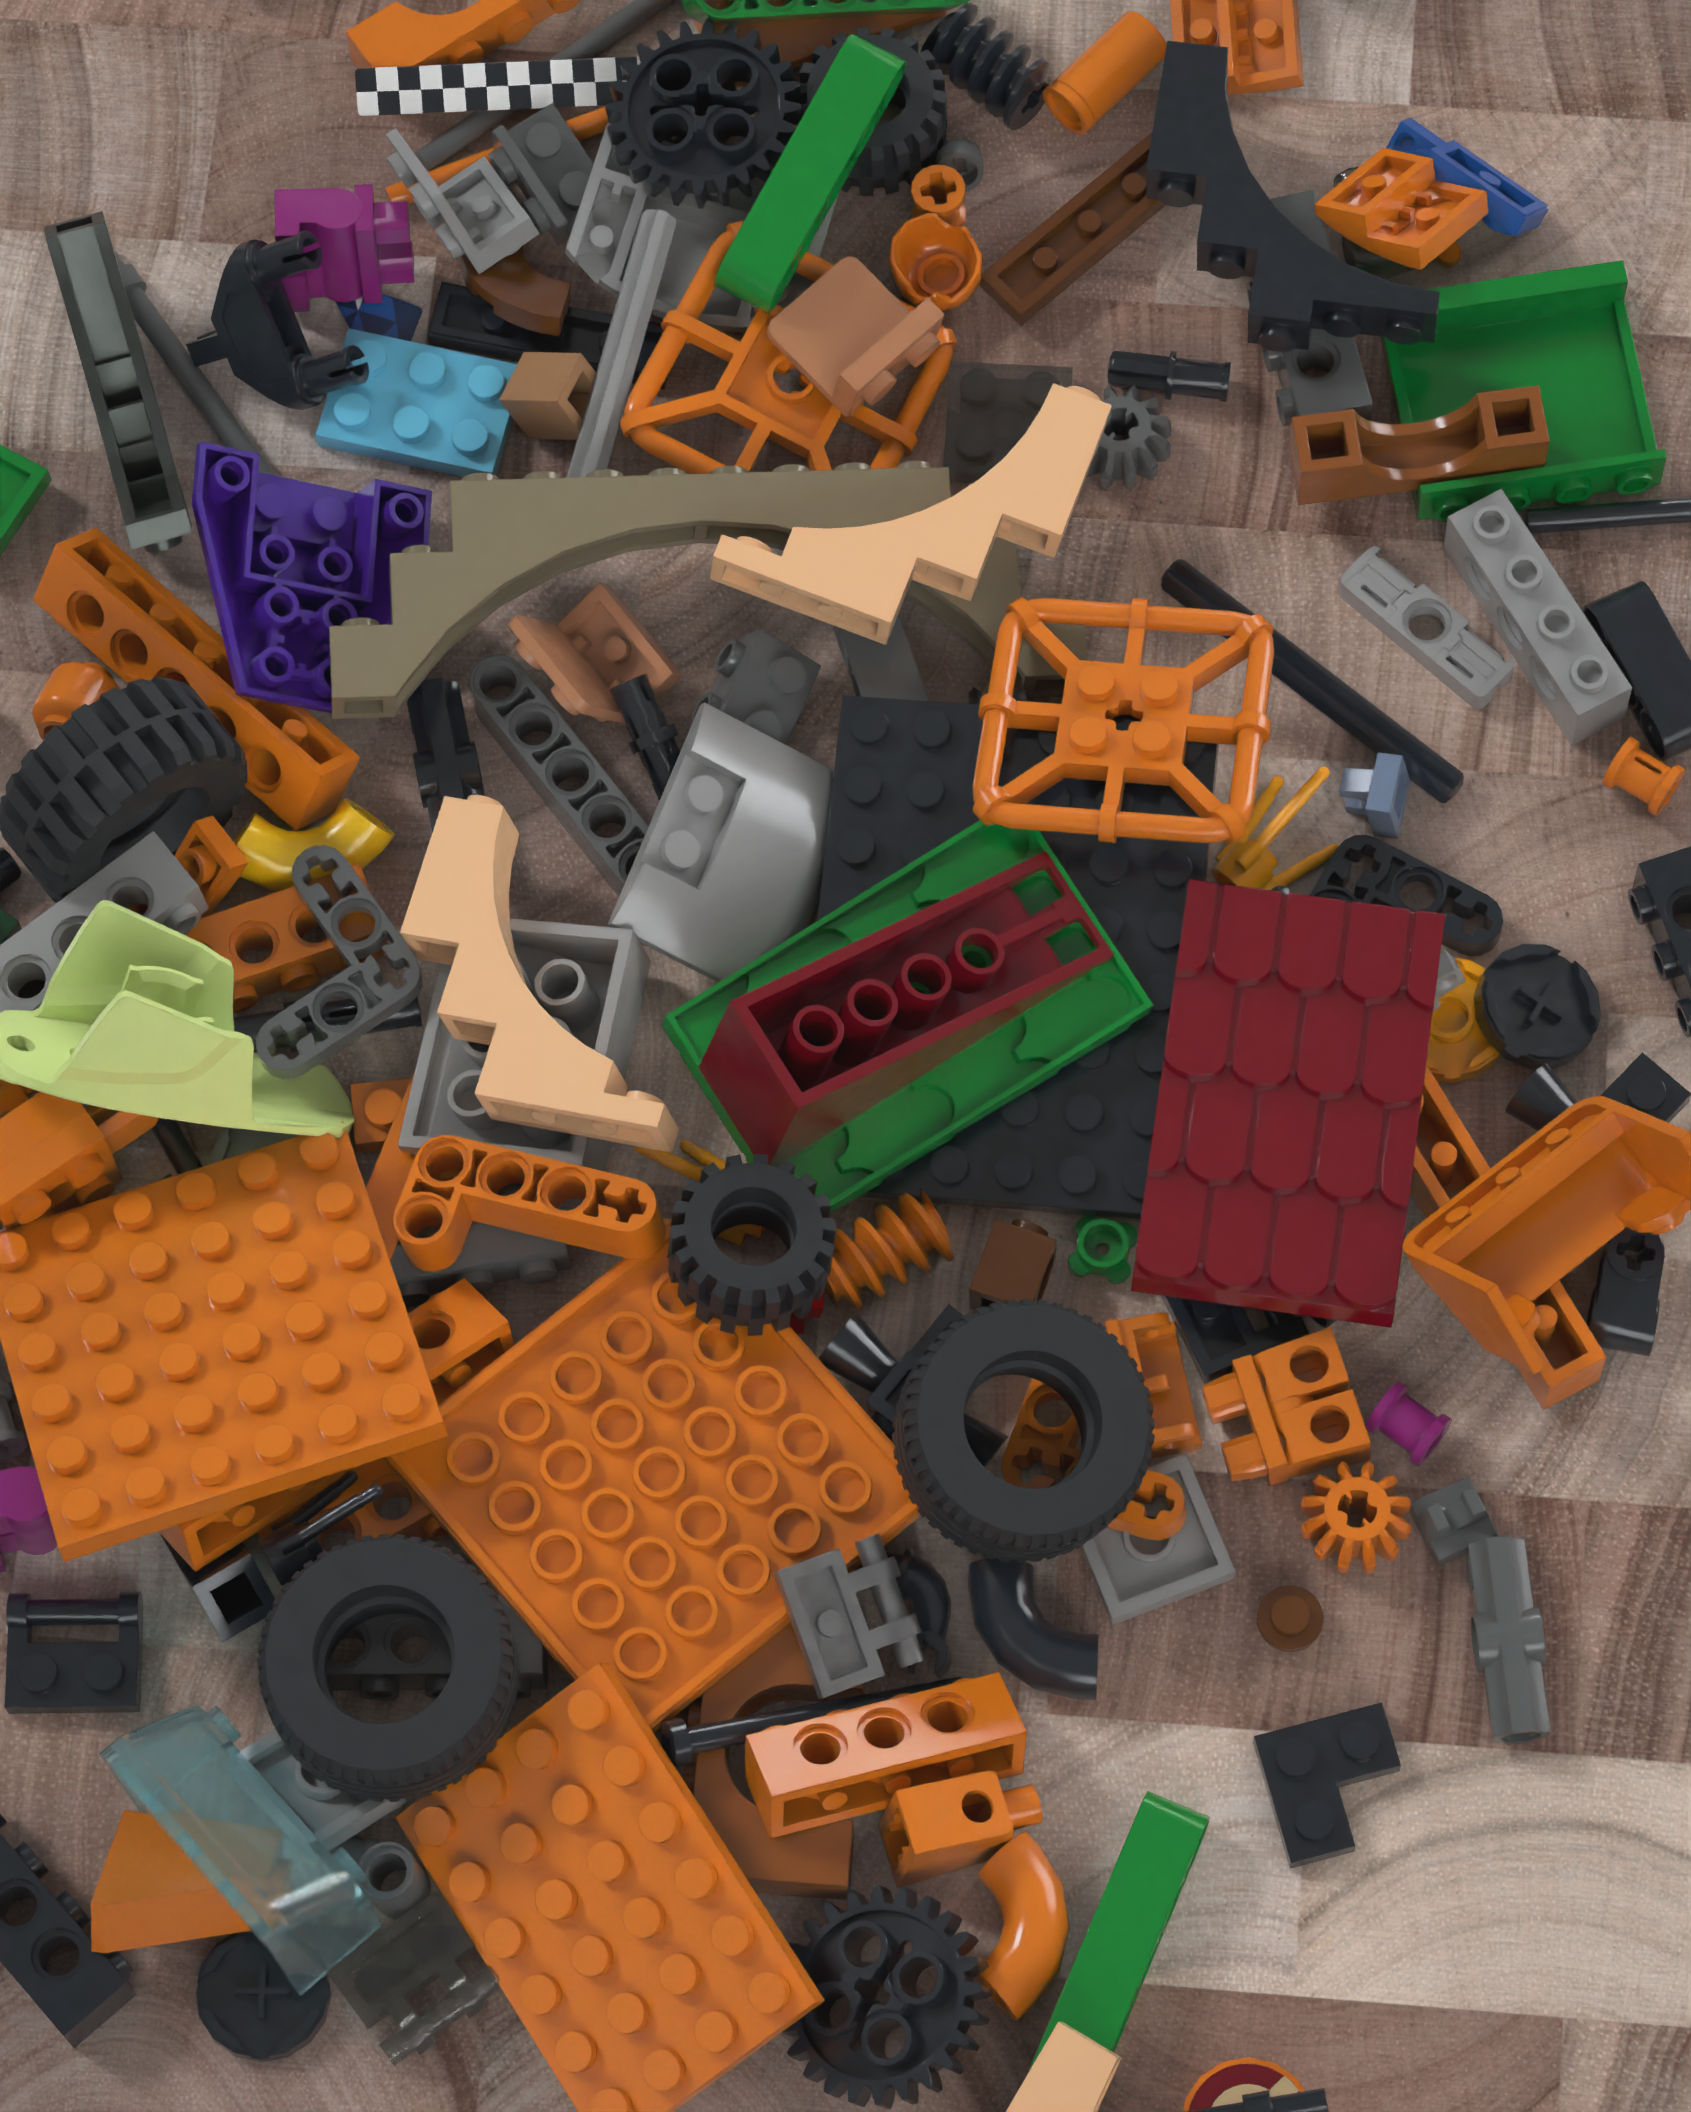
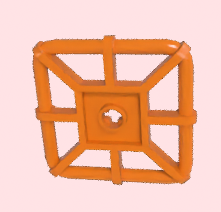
M741 220L727 224L726 232L722 233L710 246L676 310H669L661 323V328L664 332L628 395L623 411L624 416L619 420L624 438H632L633 442L647 453L683 470L687 474H708L712 470L726 465L658 431L657 428L717 412L753 431L735 466L743 467L747 472H751L769 439L804 457L807 460L810 471L832 470L825 446L839 420L876 438L881 443V447L870 465L871 469L896 468L903 456H910L918 442L915 433L949 371L953 350L958 346L953 329L945 328L941 324L936 336L940 340V344L927 358L894 421L863 405L846 418L769 340L767 336L768 325L784 309L781 306L776 305L769 314L753 306L756 314L741 342L698 320L716 288L714 281L722 260L744 221ZM806 251L795 273L816 282L834 265ZM897 298L910 312L916 308ZM685 343H692L729 362L714 390L651 406ZM790 369L797 370L801 373L799 383L805 389L801 392H783L779 389L780 383L773 378V375L775 373L786 375Z
M1019 597L1006 606V615L1003 617L997 633L988 693L984 694L980 699L978 716L983 724L972 785L973 813L985 825L996 824L1012 829L1098 835L1099 842L1116 843L1117 837L1193 843L1225 841L1228 844H1233L1246 835L1245 826L1248 824L1254 809L1262 745L1270 737L1271 721L1266 716L1274 660L1273 626L1260 614L1251 616L1235 611L1149 605V599L1132 598L1131 604L1056 598L1026 600L1023 597ZM1043 623L1129 629L1124 663L1079 660ZM1148 630L1231 636L1184 668L1143 665ZM1022 637L1065 680L1062 704L1016 701L1013 698ZM1248 658L1240 713L1234 717L1191 714L1194 693ZM1120 715H1131L1138 718L1141 722H1131L1128 730L1121 731L1116 729V723L1112 719ZM1007 728L1057 732L1055 749L1052 755L1005 786H998ZM1187 741L1236 745L1228 804H1222L1184 766ZM1064 778L1106 781L1103 804H1101L1100 810L1031 805L1026 803ZM1125 783L1170 786L1200 817L1122 812L1121 807Z

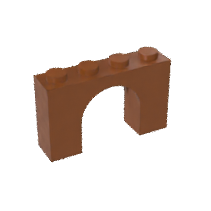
M790 1622L702 1694V1698H697L689 1704L687 1727L750 1716L766 1706L781 1701L825 1702L866 1694L867 1682L818 1699ZM730 1747L697 1753L696 1763L684 1766L683 1780L756 1894L847 1900L848 1891L851 1888L855 1837L853 1820L844 1819L770 1838L757 1806L739 1792L728 1773Z

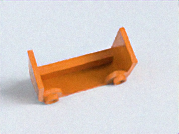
M1594 1096L1581 1100L1563 1111L1417 1225L1404 1239L1403 1251L1415 1271L1485 1350L1535 1375L1545 1366L1530 1343L1535 1336V1330L1541 1322V1315L1532 1301L1626 1227L1638 1233L1660 1235L1675 1229L1683 1221L1685 1213L1691 1210V1132L1604 1096Z

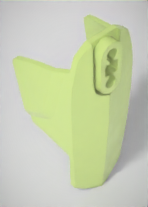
M100 901L80 927L54 972L39 1008L32 1011L4 1010L0 1012V1079L9 1083L106 1109L163 1119L274 1133L320 1136L329 1133L335 1138H340L345 1130H347V1133L350 1132L355 1120V1115L352 1113V1104L345 1090L325 1065L319 1064L304 1075L294 1079L275 1077L263 1067L259 1055L254 1053L251 1037L234 1031V969L230 960L220 956L205 944L112 901Z

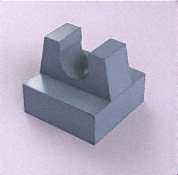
M1378 752L1374 769L1344 768L1339 793L1340 796L1346 797L1344 806L1346 812L1367 816L1374 836L1399 838L1411 784L1403 756Z

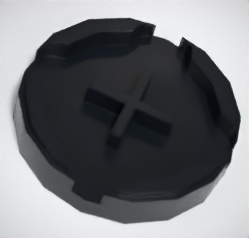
M1521 944L1503 951L1480 975L1474 993L1476 1021L1487 1042L1505 1059L1528 1069H1538L1546 1063L1554 1069L1573 1061L1591 1042L1601 1018L1599 994L1588 972L1577 961L1571 964L1565 957L1558 955L1561 952L1560 950L1544 944Z
M274 1926V1928L266 1927L265 1929L233 1933L217 1943L201 1965L197 1980L196 2001L199 2017L215 2043L238 2058L267 2062L287 2058L311 2043L326 2021L332 1995L328 1970L312 1944L290 1929Z

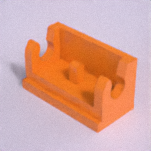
M1152 1313L1122 1320L1117 1318L1105 1321L1106 1329L1104 1331L1109 1335L1111 1333L1114 1334L1121 1346L1124 1344L1129 1351L1127 1355L1129 1358H1134L1138 1364L1136 1367L1138 1372H1142L1144 1376V1386L1149 1389L1151 1396L1148 1399L1149 1402L1153 1403L1152 1418H1154L1155 1428L1152 1431L1155 1438L1154 1444L1151 1446V1459L1202 1449V1440L1178 1344L1174 1321L1170 1322L1169 1314Z

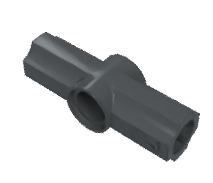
M1497 1536L1469 1543L1467 1546V1562L1475 1613L1471 1614L1472 1646L1477 1672H1483L1492 1743L1522 1744L1549 1737L1550 1717L1542 1674V1666H1545L1546 1663L1544 1629L1539 1607L1533 1608L1524 1538Z

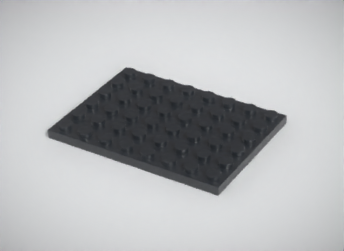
M842 695L817 921L979 821L978 817L973 813L972 788L983 724L978 716L979 704ZM1120 715L1112 719L1116 723V729L1121 731L1128 730L1131 722H1141L1138 718L1131 715ZM1007 728L998 786H1005L1052 755L1055 749L1057 732ZM1187 741L1184 766L1214 795L1219 744ZM1064 778L1026 804L1100 810L1101 804H1103L1106 781ZM1125 783L1121 807L1122 812L1200 817L1170 786ZM1040 831L1153 1003V1007L1148 1015L1134 1022L1124 1032L1061 1068L1056 1075L956 1133L951 1140L885 1178L880 1185L859 1197L897 1200L899 1195L908 1193L918 1202H921L920 1189H922L932 1203L1141 1219L1189 879L1206 881L1210 843L1117 837L1116 843L1099 842L1098 835Z

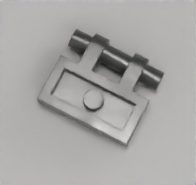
M879 1533L854 1542L863 1567L850 1573L847 1571L840 1549L826 1552L773 1572L818 1699L884 1676L885 1673L876 1649L892 1645L900 1668L925 1660L916 1634L922 1632L915 1613L908 1615L895 1579L901 1576L895 1557H887ZM871 1587L884 1623L872 1629H868L856 1596V1592Z

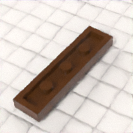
M1152 132L981 274L980 287L1021 326L1166 206L1159 200L1147 199L1146 168Z

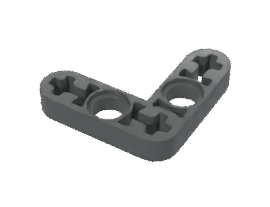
M326 845L313 846L304 850L294 862L292 879L299 898L346 962L348 968L268 1020L260 1028L256 1038V1049L263 1067L271 1075L281 1079H294L304 1075L409 1005L419 995L422 987L420 965L412 950L346 858L337 849ZM317 865L325 872L336 868L332 873L335 888L342 899L334 906L322 885L316 883L310 887L307 886L312 881L309 870ZM351 891H354V892L356 893V894H353V895H349V896H348V894H349ZM331 908L328 913H324L323 910ZM353 912L367 913L375 921L373 933L367 939L360 942L346 940L339 932L341 921ZM387 940H389V941L392 943V944H388V945H384V946H383V944H384ZM381 947L384 957L393 969L397 971L404 967L407 968L403 972L405 985L398 989L391 983H386L382 986L378 985L383 978L380 967L372 955ZM366 958L363 963L358 961V959ZM347 997L357 1004V1015L350 1024L344 1027H333L322 1019V1009L332 998ZM311 1015L317 1033L325 1040L315 1044L313 1035L310 1033L297 1042L296 1047L299 1055L296 1058L289 1060L283 1053L273 1058L271 1055L277 1050L274 1039L280 1035H284L289 1041L297 1039L307 1032L305 1023L301 1019Z

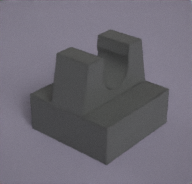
M1469 1476L1411 1502L1409 1512L1437 1567L1466 1555L1469 1543L1498 1536V1532Z

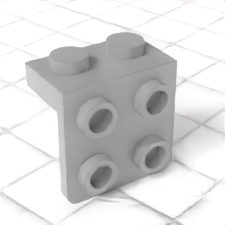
M394 128L386 134V137L396 151L387 157L388 162L404 186L409 188L414 197V203L430 227L434 229L443 224L435 229V232L454 260L465 254L478 274H481L504 257L518 251L522 245L540 234L528 214L485 156L438 187L398 130Z

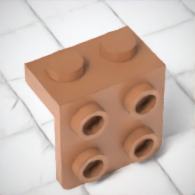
M846 256L770 321L767 328V336L818 390L848 418L865 402L872 406L882 399L896 383L897 379L895 376L908 364L917 367L935 351L940 344V340L936 336L945 314L928 297L910 312L856 257Z
M601 582L557 625L517 614L508 623L511 630L518 637V640L514 643L518 653L531 666L538 670L543 669L555 684L551 688L554 698L564 709L575 716L582 713L592 716L600 722L608 720L626 725L621 711L611 695V688L647 673L655 693V698L658 701L683 676L613 588Z

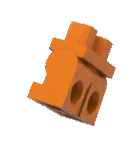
M1331 1327L1272 1347L1253 1357L1250 1354L1232 1360L1233 1373L1221 1376L1202 1386L1203 1399L1213 1425L1246 1415L1252 1432L1251 1434L1220 1443L1231 1482L1254 1479L1266 1475L1269 1486L1288 1481L1289 1477L1308 1475L1342 1461L1350 1466L1371 1460V1441L1353 1389L1349 1390V1377Z

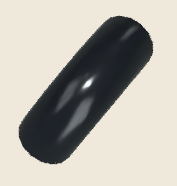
M998 1558L981 1559L971 1562L968 1572V1588L974 1625L997 1663L1034 1690L1078 1700H1096L1099 1634H1081L1062 1630L1046 1620L1036 1602L1034 1590L1035 1568L1033 1565L1027 1562L1015 1563L1014 1560H1010L1007 1563L999 1561Z

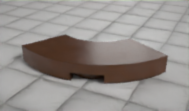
M523 245L518 251L504 257L481 274H478L465 254L461 256V272L467 288L474 296L480 295L493 305V313L527 330L560 336L571 301V283L549 278L532 268L523 256Z

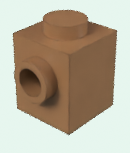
M523 352L499 401L529 439L577 440L596 372L582 353Z

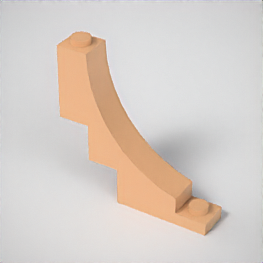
M1053 383L1040 412L1024 436L998 464L979 480L956 495L923 511L887 522L860 527L831 529L793 527L782 556L772 553V550L766 544L757 539L746 536L734 539L722 534L713 555L710 579L886 645L912 580L971 602L996 537L1055 558L1103 435L1112 405L1102 402L1098 395L1086 388L1079 386L1065 388Z
M470 795L467 800L444 796L400 934L418 960L452 965L437 1010V1014L452 1037L458 1040L490 1045L474 1093L492 1120L672 1153L679 1128L663 1101L646 1092H627L628 1085L614 1061L586 1046L562 1028L537 1002L524 980L514 949L509 911L512 862L519 832L506 809L498 801L482 795Z

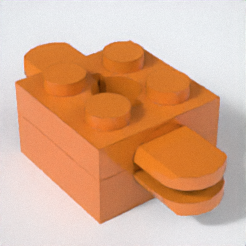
M43 1092L37 1093L0 1118V1230L4 1231L109 1197L115 1189L114 1184L123 1179L113 1154L152 1129L159 1118L92 1105L84 1108L79 1102Z

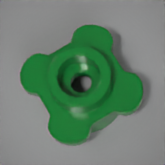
M1085 1216L1079 1219L1075 1225V1234L1078 1237L1076 1251L1068 1257L1069 1270L1077 1277H1085L1088 1274L1104 1276L1112 1284H1120L1126 1281L1131 1274V1267L1127 1262L1129 1251L1138 1241L1136 1229L1129 1223L1122 1222L1119 1224L1107 1218L1097 1219L1094 1216ZM1100 1245H1106L1109 1248V1252L1105 1255H1100L1096 1249Z

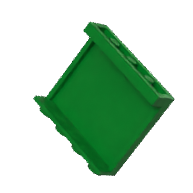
M1623 260L1427 289L1440 292L1435 343L1420 341L1413 345H1402L1394 343L1386 337H1381L1398 424L1418 423L1447 415L1467 404L1477 393L1539 385L1549 436L1545 467L1420 485L1419 490L1412 491L1417 520L1434 518L1440 522H1447L1448 516L1500 489L1503 490L1515 510L1520 511L1531 503L1557 500V502L1562 504L1581 502L1592 494L1618 491L1620 494L1633 495L1644 492L1653 485L1661 484L1666 462L1665 449L1657 450L1625 304L1628 279Z

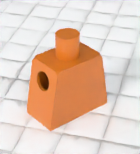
M988 1770L896 1790L878 1824V1828L896 1887L900 1888L901 1886H907L989 1861L997 1851L1012 1839L1014 1830L1042 1823L1043 1816L1037 1791L1032 1784L1002 1791L995 1771Z

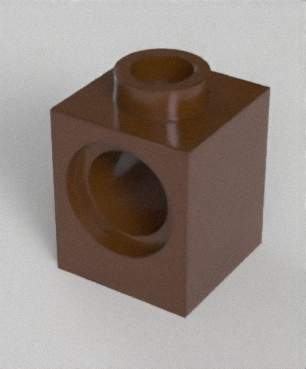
M995 1219L969 1287L970 1309L975 1310L983 1306L988 1307L995 1302L1003 1304L1005 1300H1015L1016 1302H1020L1021 1299H1031L1032 1302H1036L1038 1299L1042 1300L1056 1263L1057 1240L1048 1237L1049 1234L1044 1228L1032 1222L1016 1219L1011 1224Z

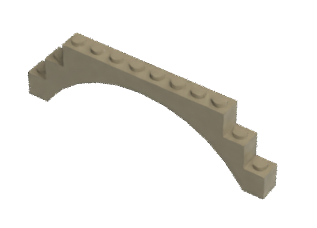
M908 461L899 464L896 468L871 469L868 464L852 462L841 464L834 470L809 471V468L804 465L787 464L776 467L772 472H747L743 467L723 466L712 470L708 474H685L683 470L678 468H659L651 471L648 475L623 476L620 471L602 469L592 471L586 477L561 478L555 472L537 471L527 474L524 479H499L496 475L490 473H473L464 476L461 480L450 481L449 521L451 551L439 552V549L434 546L414 545L403 549L402 553H390L391 624L379 625V622L375 619L353 618L344 621L342 626H329L332 719L396 717L405 702L447 650L499 607L561 573L631 551L696 543L718 544L722 534L734 539L740 536L751 537L763 542L769 548L784 551L793 527L831 529L871 525L892 521L923 511L950 498L949 467H933L931 463L925 461ZM996 537L971 602L914 580L911 581L906 593L909 599L962 635L991 667L997 633L1003 617L1006 615V606L1020 597L1016 544ZM1045 597V598L1062 599V598H1057V597ZM1043 623L1079 660L1087 661L1085 626ZM1022 637L1014 685L1015 693L1024 689L1028 697L1063 696L1065 680Z

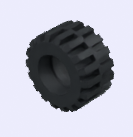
M869 27L856 28L858 37L906 60L907 65L890 101L901 108L902 112L894 119L875 127L841 190L848 193L851 186L860 187L861 196H873V188L884 187L887 195L899 192L898 183L905 180L911 186L916 174L921 171V167L925 168L935 165L937 150L946 142L947 104L945 79L942 70H936L935 58L927 49L919 53L918 41L907 35L902 41L896 40L895 30L882 28L881 35H870ZM844 32L832 37L831 48L828 49L820 44L812 52L813 64L804 62L799 72L802 100L798 103L802 105L803 115L847 39Z
M740 1154L726 1157L725 1168L719 1170L714 1162L701 1169L700 1183L691 1178L684 1186L681 1201L676 1200L672 1213L667 1258H670L668 1272L671 1283H679L677 1296L685 1307L694 1302L697 1303L695 1316L706 1324L713 1317L720 1319V1331L734 1334L736 1325L748 1326V1336L762 1335L765 1324L771 1323L776 1332L788 1328L791 1313L801 1320L811 1311L813 1299L820 1300L826 1287L827 1276L830 1274L836 1227L835 1219L829 1218L831 1204L826 1194L815 1196L817 1182L808 1173L800 1179L794 1176L795 1165L782 1159L779 1167L767 1165L769 1155L754 1154L753 1163H742ZM753 1224L765 1227L778 1235L786 1245L788 1252L780 1259L766 1265H744L733 1261L723 1254L714 1239L720 1233L733 1226Z

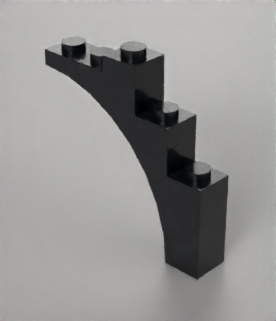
M1167 40L1146 168L1147 199L1159 200L1163 204L1172 207H1186L1191 204L1203 205L1197 237V271H1206L1222 279H1237L1242 276L1254 277L1248 311V343L1260 344L1263 348L1274 352H1288L1293 349L1309 350L1312 328L1325 330L1333 336L1344 338L1363 334L1386 337L1388 340L1402 345H1413L1420 341L1435 343L1440 292L1394 283L1348 265L1309 240L1272 204L1250 172L1233 132L1227 98L1228 47Z

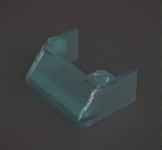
M195 1704L120 1735L101 1751L99 1755L139 1812L150 1814L261 1941L300 1996L383 1925L359 1887L368 1879L363 1870L342 1847L333 1855L326 1849L233 1744L241 1737V1734L216 1705L206 1713L198 1704Z

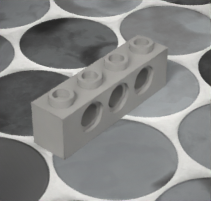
M1500 489L1448 516L1443 545L1444 551L1570 745L1573 746L1624 719L1632 686L1503 490Z
M154 831L0 945V1012L4 1010L32 1011L40 1007L49 982L80 927L100 901H112L125 908L134 904L148 905V909L143 915L144 917L183 935H186L195 928L201 919V914L207 911L209 907L198 884ZM33 980L45 981L44 988L38 995L26 999L18 997L20 989L26 983Z

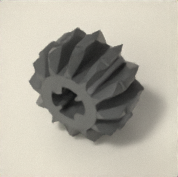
M1108 384L1104 389L1102 402L1112 406L1086 478L1100 473V485L1105 491L1113 484L1114 479H1122L1123 485L1131 492L1136 486V474L1153 481L1154 477L1158 474L1157 462H1166L1169 458L1171 444L1167 438L1171 435V422L1168 417L1159 416L1160 403L1156 397L1139 402V390L1135 384L1127 391L1125 397L1117 396L1116 391ZM1115 435H1124V440H1115Z

